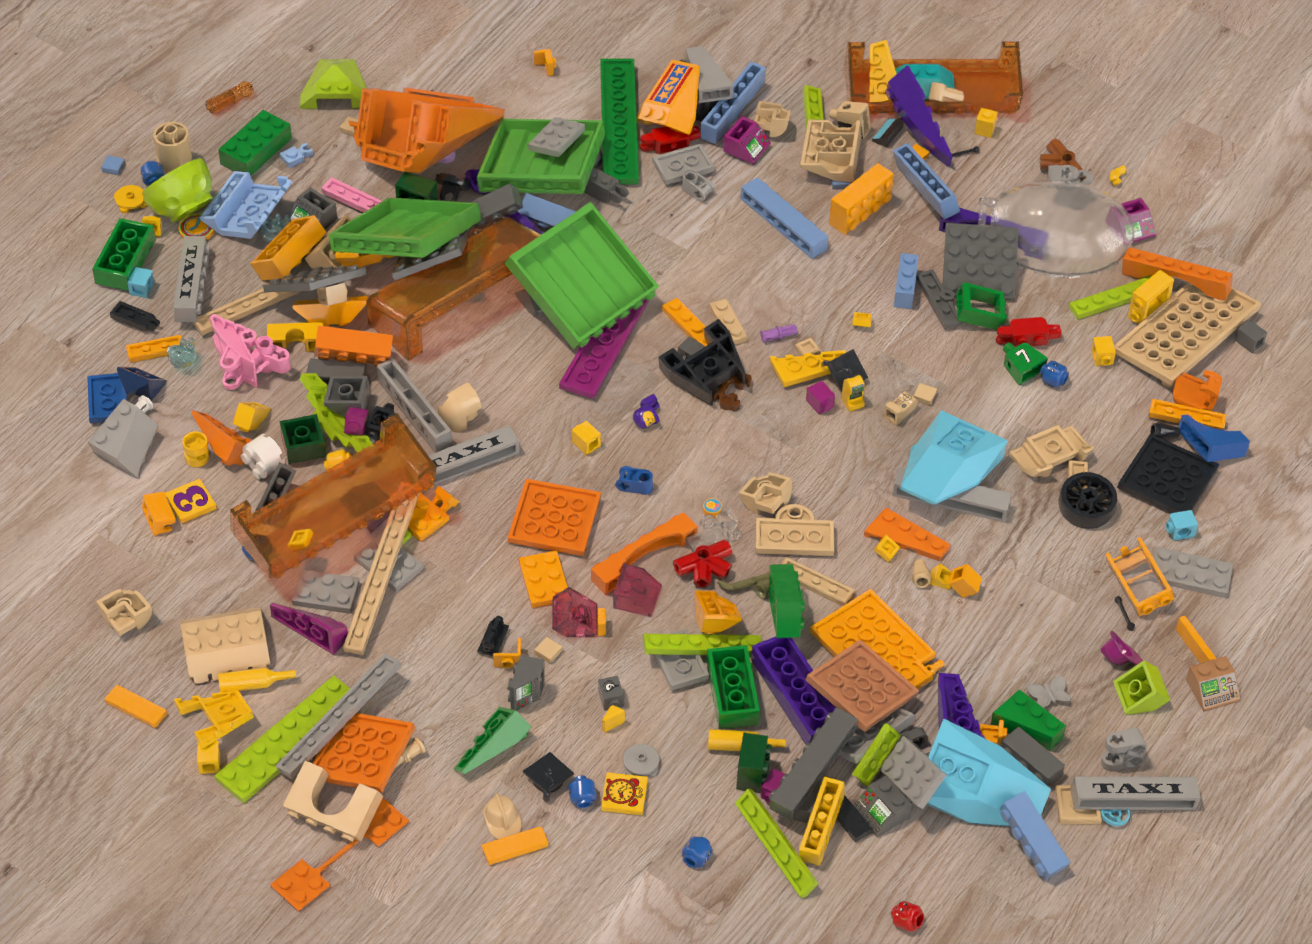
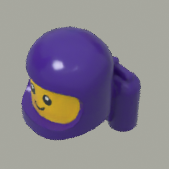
M655 394L642 399L641 407L633 413V421L639 428L645 429L660 422L655 412L660 405Z

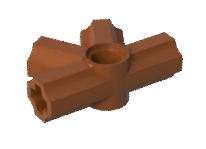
M1053 139L1046 146L1050 154H1040V169H1048L1051 165H1071L1078 170H1083L1075 160V154L1067 150L1060 140ZM1086 176L1080 177V180L1083 181V179H1086Z

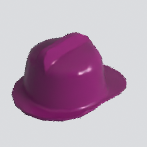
M1110 631L1111 638L1101 647L1102 654L1109 662L1115 665H1123L1131 661L1138 665L1143 661L1135 650L1122 641L1114 631Z

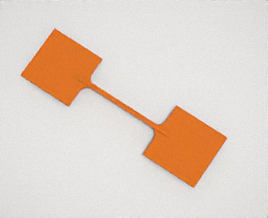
M382 798L363 838L370 839L379 847L408 824L409 820L387 800ZM354 839L353 842L346 845L319 868H312L301 859L272 882L270 886L299 912L331 886L320 873L359 841Z

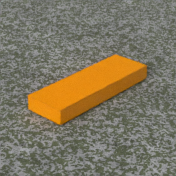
M181 335L126 345L130 363L185 352Z
M1180 617L1177 622L1176 631L1197 660L1202 663L1217 659L1187 617Z
M116 685L105 698V703L155 729L167 715L166 709L119 685Z
M542 826L482 844V851L488 865H492L549 846Z

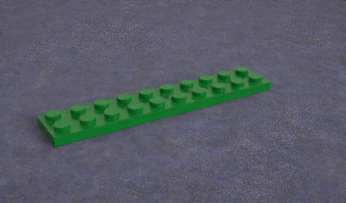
M634 58L600 59L601 114L605 132L602 142L603 172L618 179V184H639Z

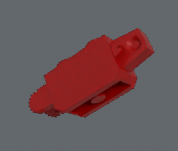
M666 126L651 129V133L640 137V142L642 143L640 149L644 152L655 150L656 154L659 155L689 147L690 141L701 138V132L698 126L692 127L690 135L676 132Z
M1043 317L1012 319L1009 326H1001L997 329L998 336L995 342L1000 345L1011 343L1015 347L1022 343H1027L1030 346L1048 345V340L1061 338L1062 330L1060 325L1047 324L1046 319Z

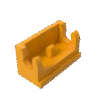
M164 491L143 495L142 510L153 536L172 531L171 526L164 527L174 524L176 521Z

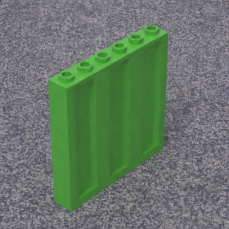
M501 119L477 176L479 192H493L511 184L518 188L519 193L583 194L605 136L603 120H569L585 124V131L559 157L528 150V144L553 119Z
M387 198L329 233L331 251L424 258L481 221L479 203Z
M591 202L509 256L505 263L573 349L578 346L584 347L590 342L589 339L591 337L597 338L601 335L605 327L611 328L617 323L616 320L618 318L622 320L630 314L629 311L631 309L636 310L642 306L645 299L651 300L656 296L655 291L659 288V285Z

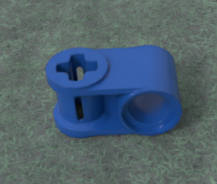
M629 466L620 468V477L615 483L618 490L640 493L642 495H647L653 491V474L651 471Z

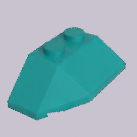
M904 64L895 69L897 74L905 66L909 65L926 96L923 99L924 101H929L928 97L932 82L945 84L948 88L955 89L954 74L939 64Z

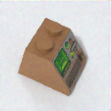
M1227 656L1189 667L1186 681L1203 712L1240 701L1235 670Z

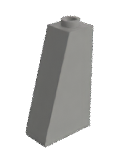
M703 46L686 48L685 62L700 66L698 102L704 103L733 99V83Z

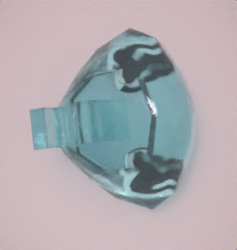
M278 213L275 219L272 217L266 218L261 225L263 238L271 242L288 225L289 216L285 215L281 222V216Z
M181 338L179 345L167 348L168 359L174 368L183 369L191 366L196 361L198 353L194 350L195 340L193 338H188V343L187 340Z

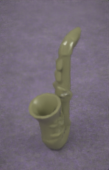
M769 572L735 583H728L722 580H718L717 583L726 590H741V588L745 589L754 586L755 594L759 598L764 599L769 593Z

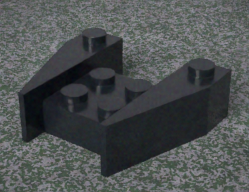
M720 319L704 328L705 341L709 345L684 360L674 348L658 357L659 369L670 382L710 406L713 405L711 390L734 375L743 385L746 383L745 371L731 333Z

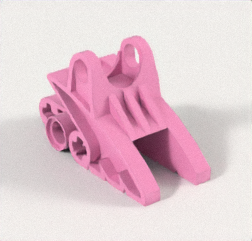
M215 314L210 316V322L215 332L213 343L221 357L220 367L225 371L222 379L224 388L228 390L237 389L244 381L257 388L256 374L260 371L263 373L275 371L283 374L291 369L289 352L274 345L273 340L269 336H261L257 339V334L252 329H246L242 325L235 324L227 319L224 320ZM230 379H233V380L236 381L234 384H227V383H226L227 380H230Z

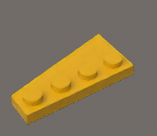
M887 40L870 44V108L892 103V100L888 99L886 95L888 81L896 75Z
M846 351L821 352L820 355L804 353V356L793 357L792 354L785 355V358L770 356L769 362L783 387L831 374L828 366L822 367L821 363L824 360L830 362L846 353Z

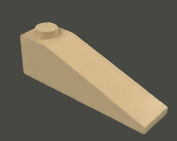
M347 213L341 217L325 234L322 241L316 244L312 251L304 258L310 267L322 266L324 268L334 266L335 269V267L342 266L335 258L336 252L331 251L329 233L352 220Z

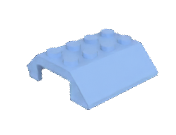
M234 171L202 213L200 220L222 236L251 239L293 182L286 176H278L277 180L280 186L254 184L248 172Z

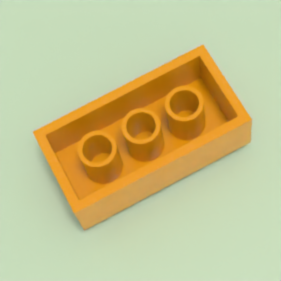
M877 163L831 199L829 225L845 235L849 231L854 230L859 223L865 221L872 213L877 212L882 205L888 203L892 198L894 173Z
M315 215L292 219L250 264L262 281L276 278L284 279V276L290 275L291 269L301 263V259L312 251L311 248L322 241L326 231Z

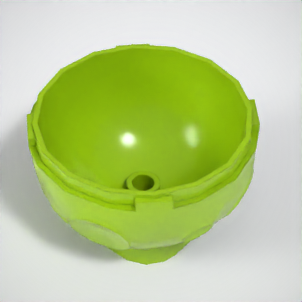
M202 158L194 159L149 185L142 192L143 200L157 215L170 218L172 223H176L203 208L213 199L210 194L212 189L211 175Z

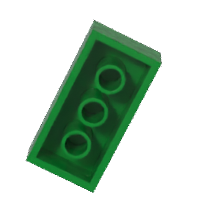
M262 110L218 149L220 165L233 172H248L251 176L292 139L290 123Z
M119 218L92 268L95 284L129 291V278L135 267L142 268L156 241L154 226Z
M793 564L769 565V603L776 638L801 637V629H804L802 612L805 611V603L800 580L798 581V571H794Z
M741 645L707 649L706 664L718 729L759 725L760 709L748 646Z

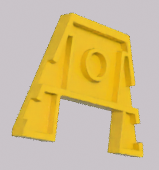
M238 690L212 693V697L201 698L197 695L192 696V700L182 701V698L174 699L175 707L180 715L202 709L212 726L194 732L195 739L201 748L208 746L253 718L252 710Z

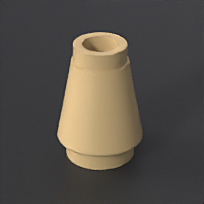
M918 559L914 562L912 582L916 587L925 588L930 584L932 578L925 561Z

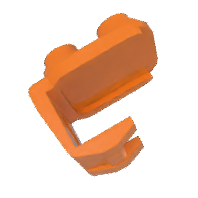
M1204 370L1203 376L1208 378V382L1183 373L1175 381L1173 400L1176 404L1212 411L1219 396L1222 377L1213 371Z

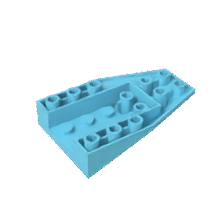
M941 410L911 451L900 490L933 505L979 485L1004 459L1008 440Z
M943 719L928 757L947 775L926 804L927 806L968 823L1010 826L1001 817L1000 807L1004 802L1025 791L1039 814H1042L1051 791L1046 784L1001 746Z

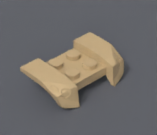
M1057 425L1028 437L1022 447L1010 451L1009 455L1024 473L1032 477H1048L1054 466L1075 457L1079 461H1084L1095 448L1089 445L1073 426L1061 429Z

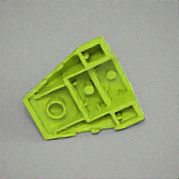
M320 59L301 93L300 109H317L318 99H351L352 109H360L362 88L367 89L355 60Z

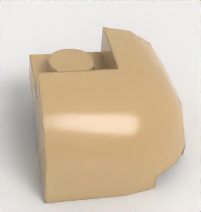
M759 101L754 121L758 123L763 131H770V137H777L786 131L791 111L782 108V104Z
M468 382L447 394L449 398L444 402L443 406L438 407V415L450 428L451 432L466 430L467 422L478 416V410L482 408L476 391Z
M768 472L767 476L750 479L740 490L739 496L744 505L758 515L761 511L773 514L779 506L784 507L789 502L792 493V480L789 477Z
M120 588L96 601L104 620L119 636L133 628L140 630L146 625L152 615L151 605L137 590L121 591Z

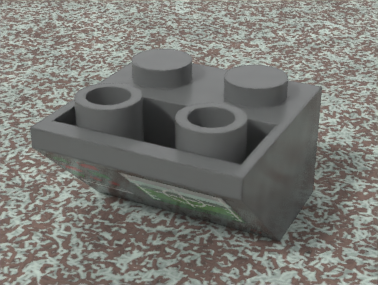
M309 187L297 197L287 217V222L289 223L292 219L315 215L325 229L338 219L336 203Z
M521 655L519 662L514 664V677L509 679L507 690H510L508 702H511V709L516 711L540 700L545 685V660Z

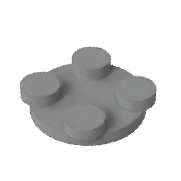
M636 744L627 748L623 756L625 774L655 777L658 774L659 766L657 750L646 744Z

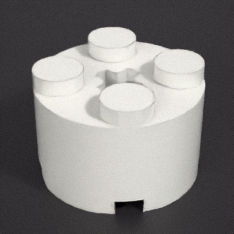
M261 434L244 445L242 448L243 454L240 455L242 461L250 466L254 477L258 480L274 473L279 462L285 465V460L280 458V454H282L281 449L270 436L265 438V434Z

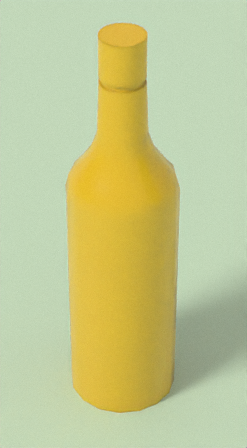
M268 668L218 673L220 692L267 688L278 680L296 678L295 670L275 672Z
M709 729L708 750L740 751L743 732L759 733L753 731ZM768 738L767 744H771V747L785 748L786 739Z

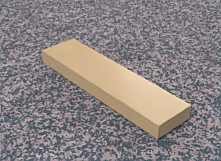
M788 557L782 562V564H793L794 571H798L800 586L841 606L849 603L855 594L854 589Z

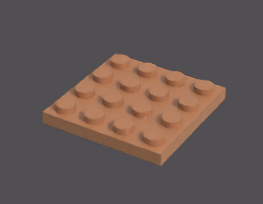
M861 639L809 673L806 677V681L835 707L858 718V727L864 732L912 700L919 692L914 685Z

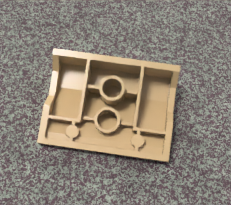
M808 120L800 168L836 182H854L862 137L860 120H857L851 128L836 127L830 120Z

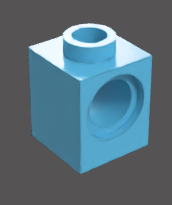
M135 267L128 280L130 295L143 298L148 297L155 283L153 270Z
M1192 510L1169 515L1168 522H1166V530L1168 534H1171L1173 541L1195 537L1198 523Z

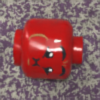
M901 901L891 911L893 924L900 929L913 932L920 928L924 922V913L919 905Z

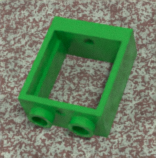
M965 282L962 283L956 293L957 321L997 330L1002 324H1005L1007 314L1005 313L1006 300H1004V292ZM971 299L994 305L995 313L972 308Z

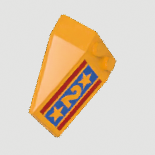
M671 60L642 103L636 118L637 123L651 125V123L669 127L676 132L690 135L696 118L700 66Z

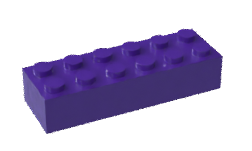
M775 636L753 645L751 652L752 663L804 743H811L816 730L819 727H823L826 716L830 712L833 713L836 707L806 681L807 675L813 669L792 637L776 638Z

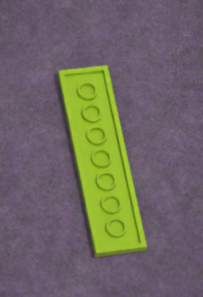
M333 675L214 775L215 781L243 804L246 803L281 773L277 770L276 765L351 688Z

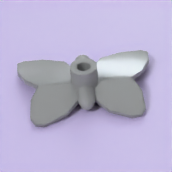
M1063 676L1055 677L1050 684V688L1048 684H1044L1043 688L1041 685L1034 683L1026 687L1028 693L1033 698H1036L1037 703L1043 708L1050 705V702L1055 703L1056 700H1071V697L1064 692L1066 682Z

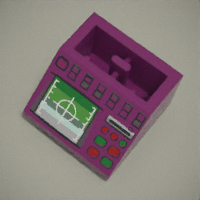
M741 116L724 136L723 152L754 165L771 145V141L757 122Z
M1142 198L1109 208L1107 223L1124 246L1156 235L1150 209Z

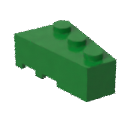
M1020 689L993 712L990 724L998 726L999 720H1004L1003 728H1007L1008 734L1020 727L1048 751H1051L1063 740L1066 725Z

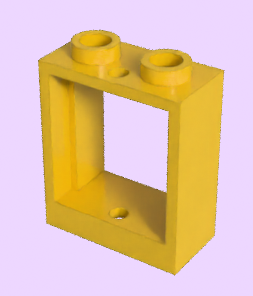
M1159 270L1137 288L1132 294L1128 318L1138 325L1170 298L1174 279Z

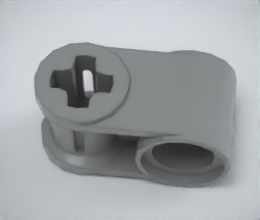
M689 169L683 172L681 188L696 200L702 202L709 193L715 191L714 184L695 170Z

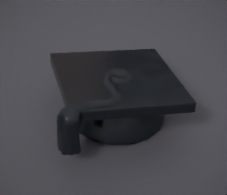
M854 349L830 362L824 360L821 363L822 367L828 366L832 379L837 384L840 392H842L845 379L853 378L857 375H860L863 380L868 378Z
M551 752L523 770V773L534 782L535 787L543 792V800L545 802L550 800V792L559 790L563 782L574 775V772Z

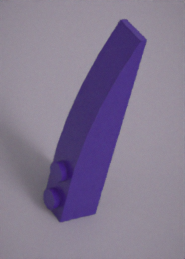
M909 65L905 66L888 81L886 95L888 99L892 100L895 112L899 113L904 123L919 142L947 167L951 166L953 156L944 136L940 137V127L937 121L933 122L932 109L930 106H926L923 100L926 96Z
M939 673V728L943 719L985 738L979 730L978 720L974 718L972 705L968 703L967 693L959 674Z

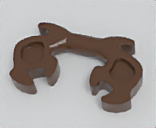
M745 373V384L747 387H750L751 375ZM734 375L720 385L719 389L714 393L713 402L719 399L721 409L735 412L740 408L738 395L735 393L725 395V392L732 383L735 384V388L743 390L744 385Z

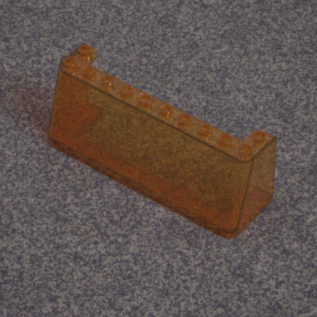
M1019 41L1002 42L997 59H892L895 69L904 64H939L954 74L955 90L963 91V102L924 101L927 107H931L932 113L979 114L980 109L985 108L998 113L1014 114L1020 109L1023 87ZM848 42L844 60L847 101L868 103L869 114L871 115L878 113L895 114L893 102H869L870 59H863L865 42Z
M510 217L502 218L497 223L469 238L461 256L400 278L378 292L371 294L367 299L368 323L380 334L393 335L392 346L407 361L412 360L423 353L422 327L512 275L513 273L505 265L509 256L538 238L541 234Z
M395 414L381 422L379 441L251 514V505L247 500L230 509V530L270 579H278L284 575L285 571L290 568H297L307 558L312 559L319 551L331 548L336 541L348 538L353 531L365 528L369 522L382 518L389 510H396L406 500H413L423 490H430L434 486L437 467L400 416ZM311 529L314 534L307 547L298 550H291L288 547L294 531Z

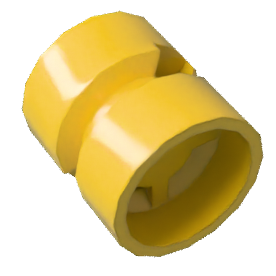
M198 431L186 434L182 439L186 463L191 467L204 466L210 458L206 435Z

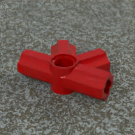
M724 539L709 546H698L695 552L673 560L674 571L680 577L694 571L693 584L704 588L711 584V573L721 579H726L732 564L723 559L732 556L731 545L728 540Z

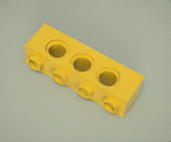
M828 777L823 779L799 848V856L803 862L821 865L845 795V784L843 781Z

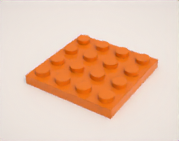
M526 479L508 535V543L584 556L600 503L601 492Z
M356 713L318 752L312 764L324 768L329 773L326 783L357 788L360 783L382 793L415 730L414 723Z

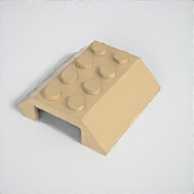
M260 607L180 620L189 679H194V684L209 682L208 674H212L213 681L219 680L218 673H226L229 670H232V672L248 670V667L257 669L270 666Z

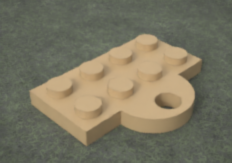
M798 504L786 505L777 512L776 519L756 518L755 553L834 556V521L814 520L813 513L805 506ZM797 512L800 515L792 516L790 513Z

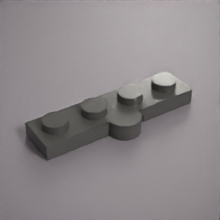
M933 269L917 273L916 280L944 329L961 325L962 322L957 321V310L953 305L954 292L944 289Z

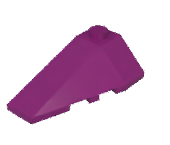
M276 603L270 604L272 618L332 655L344 645L348 634V629L344 623L337 622L330 617Z

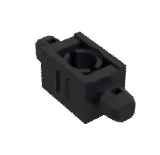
M386 403L383 407L376 406L365 425L366 436L370 438L374 445L377 441L384 443L395 424L393 404Z

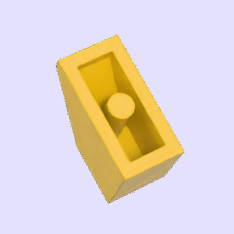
M239 402L232 424L239 426L238 429L244 432L257 430L270 413L271 408L257 402Z

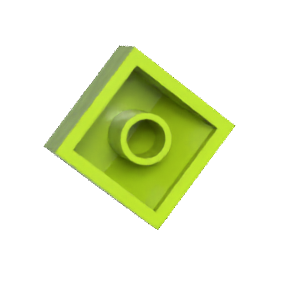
M1145 660L1113 681L1126 715L1155 711L1170 701L1158 667Z

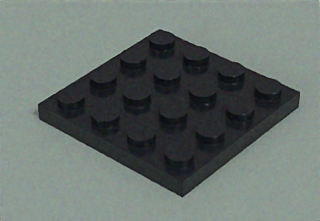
M1150 434L1120 479L1117 488L1171 513L1193 511L1218 471L1220 464L1207 462L1200 455Z

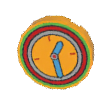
M202 214L186 216L181 220L178 228L182 239H184V236H206V239L209 240L214 235L215 230L200 220Z

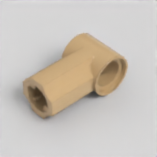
M931 83L929 101L944 102L955 106H960L963 102V91L948 88L945 84Z

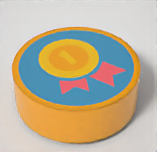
M709 498L704 501L703 513L706 516L717 517L721 514L722 503L718 499Z

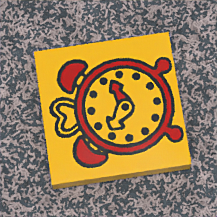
M607 772L601 811L643 816L648 777Z

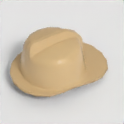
M496 793L483 810L491 835L496 839H501L520 833L522 827L521 819L515 804L507 796H499Z

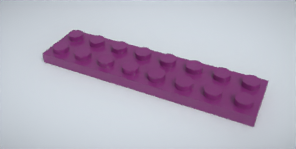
M645 299L643 305L638 309H631L629 311L630 314L624 319L618 318L615 325L609 329L605 327L601 335L597 338L591 337L588 344L582 348L580 347L561 379L559 388L594 400L649 301Z

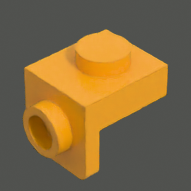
M551 50L534 51V65H544L547 76L554 75V68L557 65L556 58H552Z
M999 720L998 726L979 724L981 735H984L985 739L1001 746L1002 740L1007 735V728H1003L1004 720Z

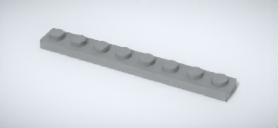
M384 654L276 765L277 770L293 779L300 772L304 762H309L401 667L400 661Z

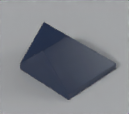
M117 367V372L126 394L145 396L152 401L167 382L165 379L136 367Z

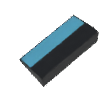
M888 119L872 138V142L888 147L903 128V119Z

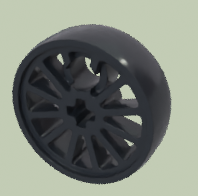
M1092 472L1077 473L1069 477L1062 485L1058 499L1059 509L1063 517L1077 527L1086 529L1098 528L1108 523L1113 517L1117 506V492L1113 484L1102 475Z

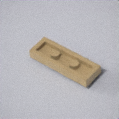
M723 299L709 303V309L715 320L720 319L727 327L734 344L747 342V335L728 300Z

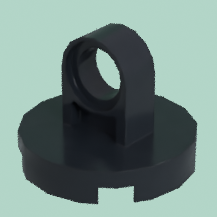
M439 173L435 177V181L442 185L440 192L441 201H445V196L448 193H452L453 196L450 201L457 202L460 190L468 191L470 188V181L464 178L460 181L455 175Z

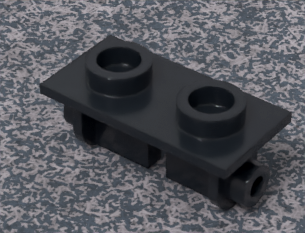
M496 616L489 622L477 653L493 657L494 653L499 652L509 625L504 624L503 617Z

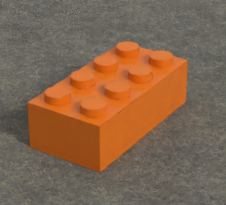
M318 325L314 356L323 360L331 358L342 362L354 361L355 363L365 365L369 363L377 367V365L390 360L393 335Z

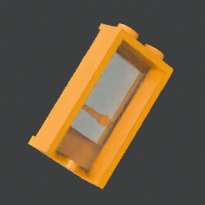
M1141 537L1137 538L1139 547L1129 551L1127 546L1121 547V556L1112 559L1109 552L1105 554L1109 567H1111L1139 617L1150 614L1153 610L1166 606L1175 600L1170 585Z

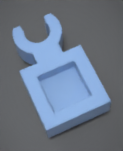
M304 143L298 149L294 146L281 152L280 158L291 168L304 162V157H311L313 149L308 150V144Z

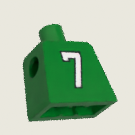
M1007 343L1003 347V351L1006 353L1004 367L1018 385L1039 375L1042 366L1047 364L1048 358L1027 343H1022L1017 347Z

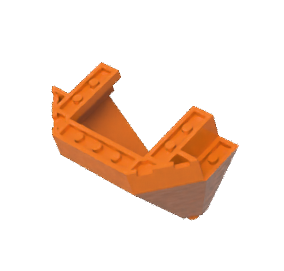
M362 88L358 122H348L354 128L355 133L353 136L357 146L361 147V158L363 161L402 172L421 173L495 126L501 119H504L505 109L446 98L376 88Z

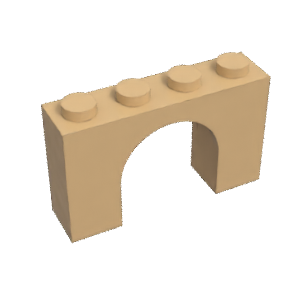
M305 761L283 804V807L288 810L287 814L296 819L303 817L306 819L305 822L315 827L318 824L324 826L323 829L331 834L341 833V837L350 842H353L354 839L361 842L383 796L377 790L359 783L349 805L343 811L334 815L322 814L318 808V797L329 773L324 768Z

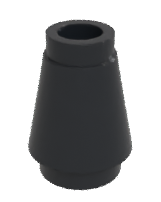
M1157 422L1151 425L1150 434L1162 439L1179 438L1180 428Z

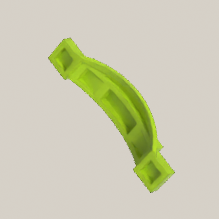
M302 373L299 380L309 391L306 398L315 409L313 414H317L320 426L327 433V436L334 441L340 440L341 444L345 447H354V450L359 454H373L376 447L368 436L344 433V417L324 406V399L328 388L327 384L316 373Z

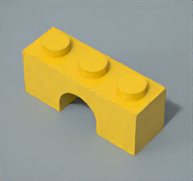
M323 322L267 324V336L273 340L274 345L287 350L288 344L293 341H300L305 344V352L315 351L318 325L323 326Z

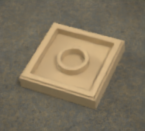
M1056 785L1055 793L1059 825H1101L1100 809H1074L1070 790L1071 785Z

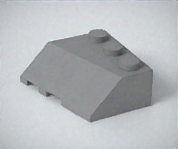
M123 399L90 438L88 443L95 454L138 479L140 467L145 462L148 447H151L158 425L140 408Z

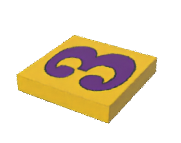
M200 479L165 493L169 505L181 524L217 509L216 503Z

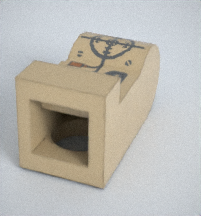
M906 391L902 392L893 402L889 401L885 405L883 418L897 426L916 408L918 399ZM894 413L895 418H893L890 414Z

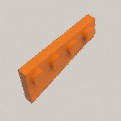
M886 507L864 531L865 537L870 538L873 536L879 538L880 541L887 535L901 549L915 550L916 554L937 561L943 558L951 545Z

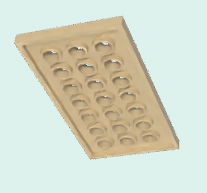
M1188 282L1114 345L1116 355L1172 386L1175 384L1177 377L1192 369L1261 307V302L1233 287L1226 301L1208 297L1202 290Z

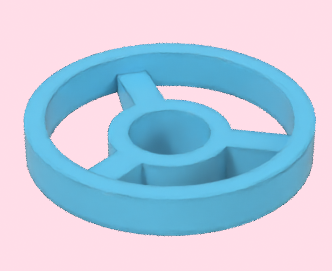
M1101 809V817L1112 826H1122L1128 822L1130 810H1125L1127 818L1124 821L1120 820L1122 810L1108 811Z

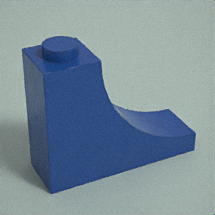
M1188 414L1181 416L1179 423L1180 434L1207 462L1246 456L1250 440L1241 431L1219 430L1197 422Z

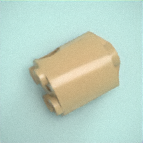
M166 122L155 129L153 137L157 162L162 165L165 173H169L181 165L192 161L189 132L185 125L178 122Z

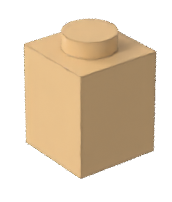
M339 282L318 288L319 303L329 306L347 301L348 291L345 283Z

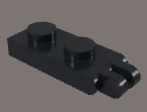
M119 301L110 312V318L142 331L147 329L154 331L160 324V321L156 319L154 314Z

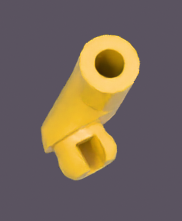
M1121 165L1109 173V180L1112 181L1114 186L1121 183L1119 177L1127 172L1126 167Z

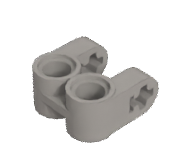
M1051 165L1048 167V185L1057 186L1060 189L1087 187L1093 180L1090 172L1078 170L1071 165ZM1084 176H1086V179H1083V181L1080 180V177L1083 178Z
M1130 728L1110 733L1106 739L1105 748L1107 751L1102 755L1101 766L1105 770L1115 771L1134 768L1143 763L1144 757L1142 754L1147 750V745L1140 729Z

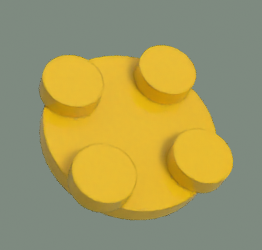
M127 185L116 191L114 199L121 213H128L132 209L145 208L147 206L143 200L142 192L144 190L141 187Z

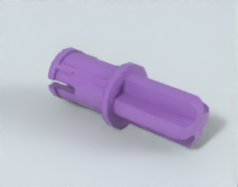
M795 324L784 327L776 326V328L761 331L760 336L762 342L765 343L798 333Z

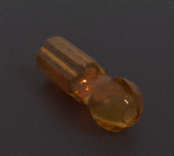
M242 81L237 86L206 100V108L211 114H215L244 98L250 97L254 92V87L250 82Z

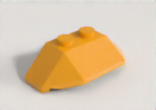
M368 296L347 297V301L329 306L319 303L318 299L295 300L293 309L310 323L323 322V326L327 327L329 324L345 326L367 304Z
M694 591L695 616L701 632L715 634V632H722L742 621L737 606L728 599L718 596L717 592Z

